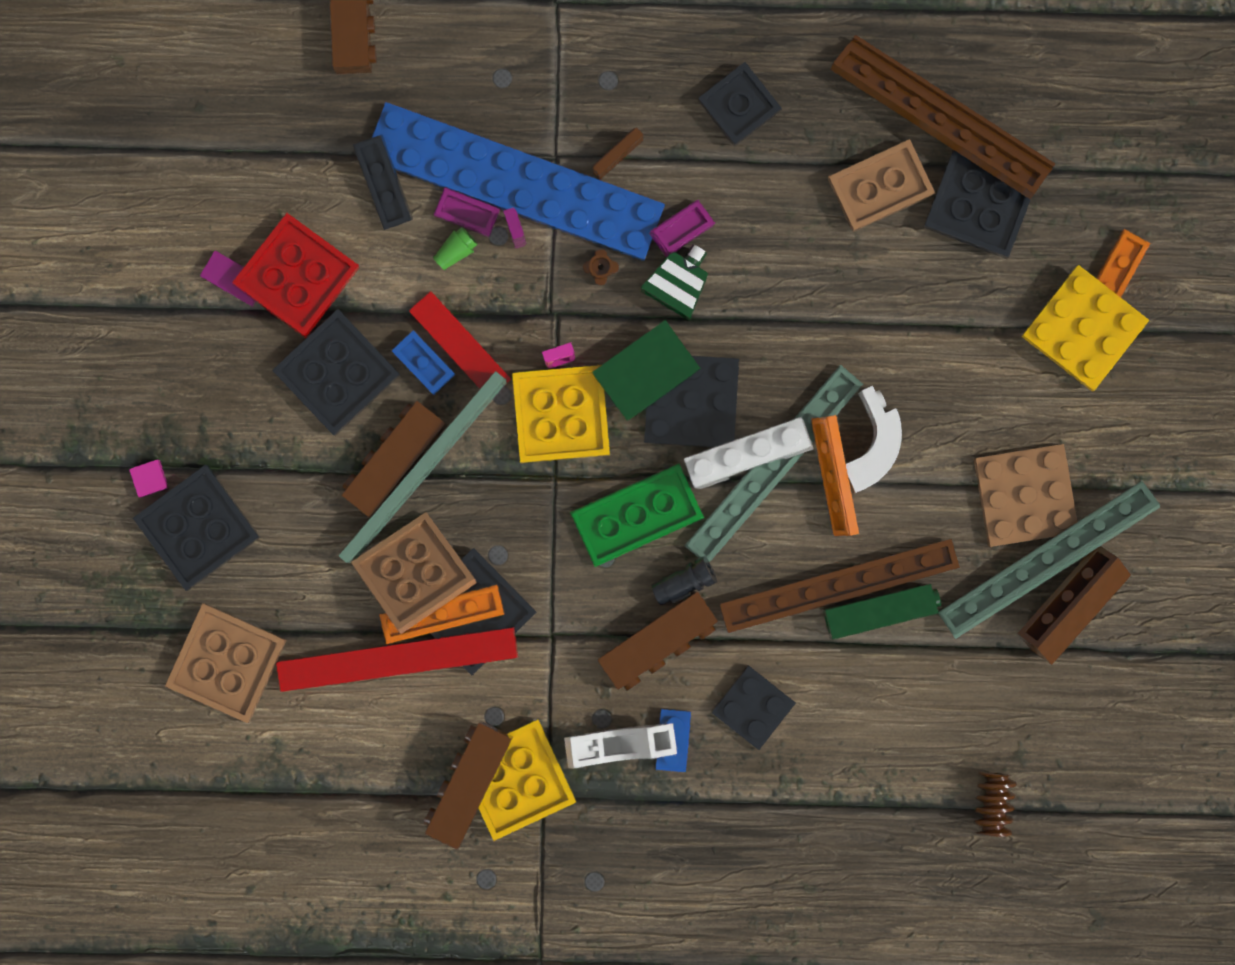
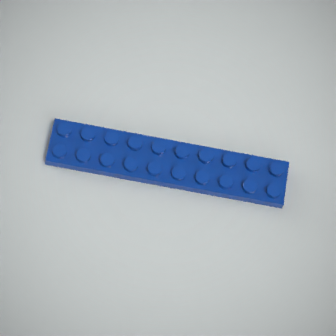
M385 102L373 137L383 135L396 171L442 188L446 187L502 210L514 207L519 216L645 261L652 242V237L649 233L658 226L665 207L664 203Z

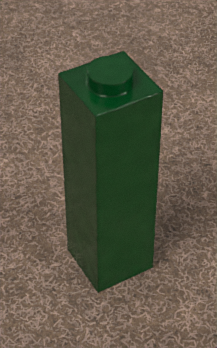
M925 584L822 611L829 638L834 640L938 614L937 607L941 606V600L938 590L932 589L931 584Z

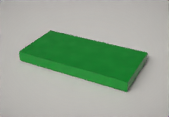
M680 463L570 512L594 567L704 518Z

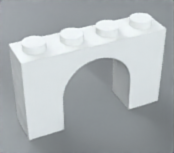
M800 417L693 455L684 460L694 488L703 489L728 480V477L778 459H787L814 448L804 420Z

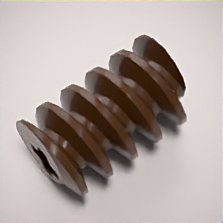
M979 772L978 775L987 779V782L977 784L978 788L986 792L984 795L976 796V800L984 803V806L975 808V812L983 815V818L974 820V824L982 827V831L974 833L997 837L1012 835V831L1004 827V825L1013 823V818L1005 813L1014 811L1015 807L1006 801L1015 799L1016 795L1007 789L1016 787L1017 782L1009 778L1012 775Z

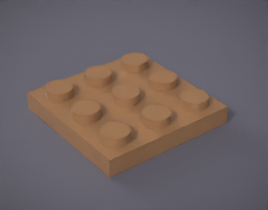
M1064 444L974 458L988 547L1055 537L1077 523Z
M427 512L351 562L400 634L476 584L475 578Z
M202 603L165 687L243 722L250 723L286 643V639Z

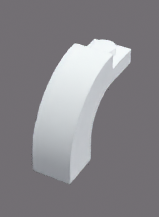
M873 386L858 393L873 425V440L870 448L862 457L846 464L852 494L868 488L886 475L894 464L901 446L902 428L898 411L895 408L885 413L883 409L887 406L880 390L875 392Z
M654 724L610 729L564 738L568 768L629 759H652L677 754L673 724Z

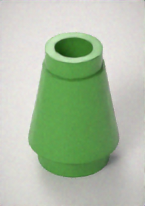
M461 227L457 231H452L433 259L443 270H446L473 253V248L478 244Z

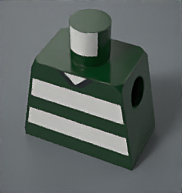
M694 244L691 245L684 258L672 252L643 284L641 292L689 321L709 274L699 267L707 253Z

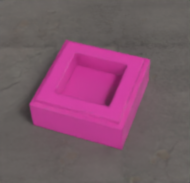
M160 460L129 469L138 498L169 489Z

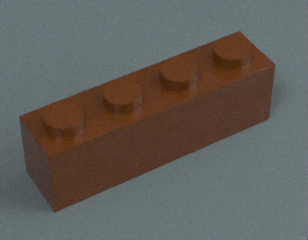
M330 0L332 59L336 74L372 73V63H377L376 46L371 45L370 34H375V18L369 14V5H374V0Z
M418 401L414 405L409 403L399 415V418L402 419L395 429L392 427L387 429L380 439L383 443L376 452L371 450L361 463L364 468L357 476L352 474L342 487L345 489L342 496L369 518L375 514L447 427L445 422Z
M1101 546L1087 554L1017 634L1033 652L1052 665L1128 580L1131 574L1117 556Z
M695 592L598 658V662L617 690L624 687L628 691L641 682L638 676L649 670L653 674L666 665L663 660L672 653L676 657L691 648L688 643L697 636L702 640L716 630L713 625L718 620L701 595Z
M482 721L478 723L477 727L474 725L470 726L464 739L468 746L464 754L457 753L450 769L455 771L450 782L444 780L437 794L441 801L437 809L430 808L423 822L424 825L428 826L425 832L426 835L456 850L459 849L513 736Z

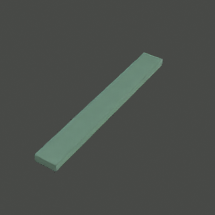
M840 365L793 420L800 417L804 420L810 440L813 443L815 438L811 419L837 415L863 383ZM803 453L751 468L684 546L698 558L705 556L710 562Z
M495 371L340 553L339 557L346 563H351L362 554L505 386L507 380Z
M1139 482L939 611L938 614L954 638L957 639L1159 509V502L1144 482Z

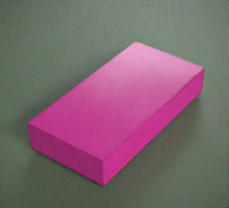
M571 342L542 352L546 366L549 369L572 362L575 359Z

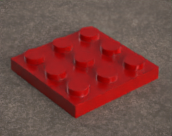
M286 213L233 280L232 284L306 338L360 267L293 216Z

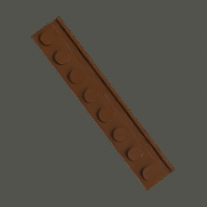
M857 35L853 37L852 41L848 43L832 64L831 70L1030 200L1055 165L1051 160Z

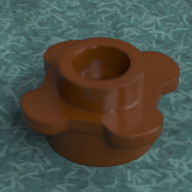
M597 250L595 256L590 261L584 263L583 270L595 278L597 285H605L607 278L611 274L618 272L619 265L607 256L605 250ZM603 265L604 269L599 270L598 266Z

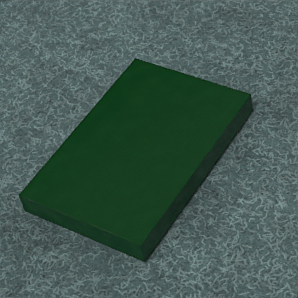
M664 320L597 368L592 374L628 422L701 368L667 321Z

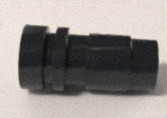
M705 556L694 561L695 564L690 562L686 564V568L677 570L651 584L654 596L661 606L671 601L672 603L681 601L691 596L690 592L694 590L701 591L704 589V586L709 587L717 583L716 574Z

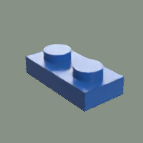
M414 330L392 350L433 395L455 376V373Z
M661 709L660 724H673L677 754L658 757L656 759V770L686 772L691 711Z

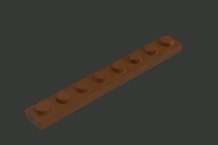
M948 539L719 605L727 633H731L957 569L960 566L952 539Z

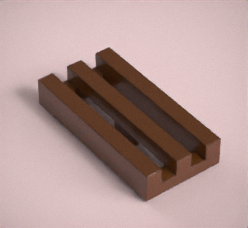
M634 127L593 165V174L599 180L606 176L643 142V133L637 127Z

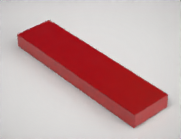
M431 291L409 310L414 318L479 389L483 387L495 371L507 380L505 386L511 381V378Z

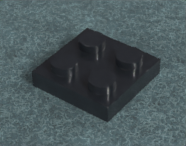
M746 62L698 98V102L734 147L782 110L781 106Z
M748 665L711 713L760 750L796 702Z

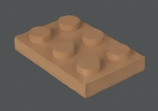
M910 139L828 177V181L853 232L935 194Z

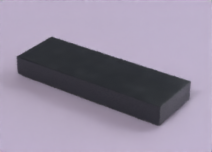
M383 135L354 144L355 153L383 229L386 230L412 221L411 211Z

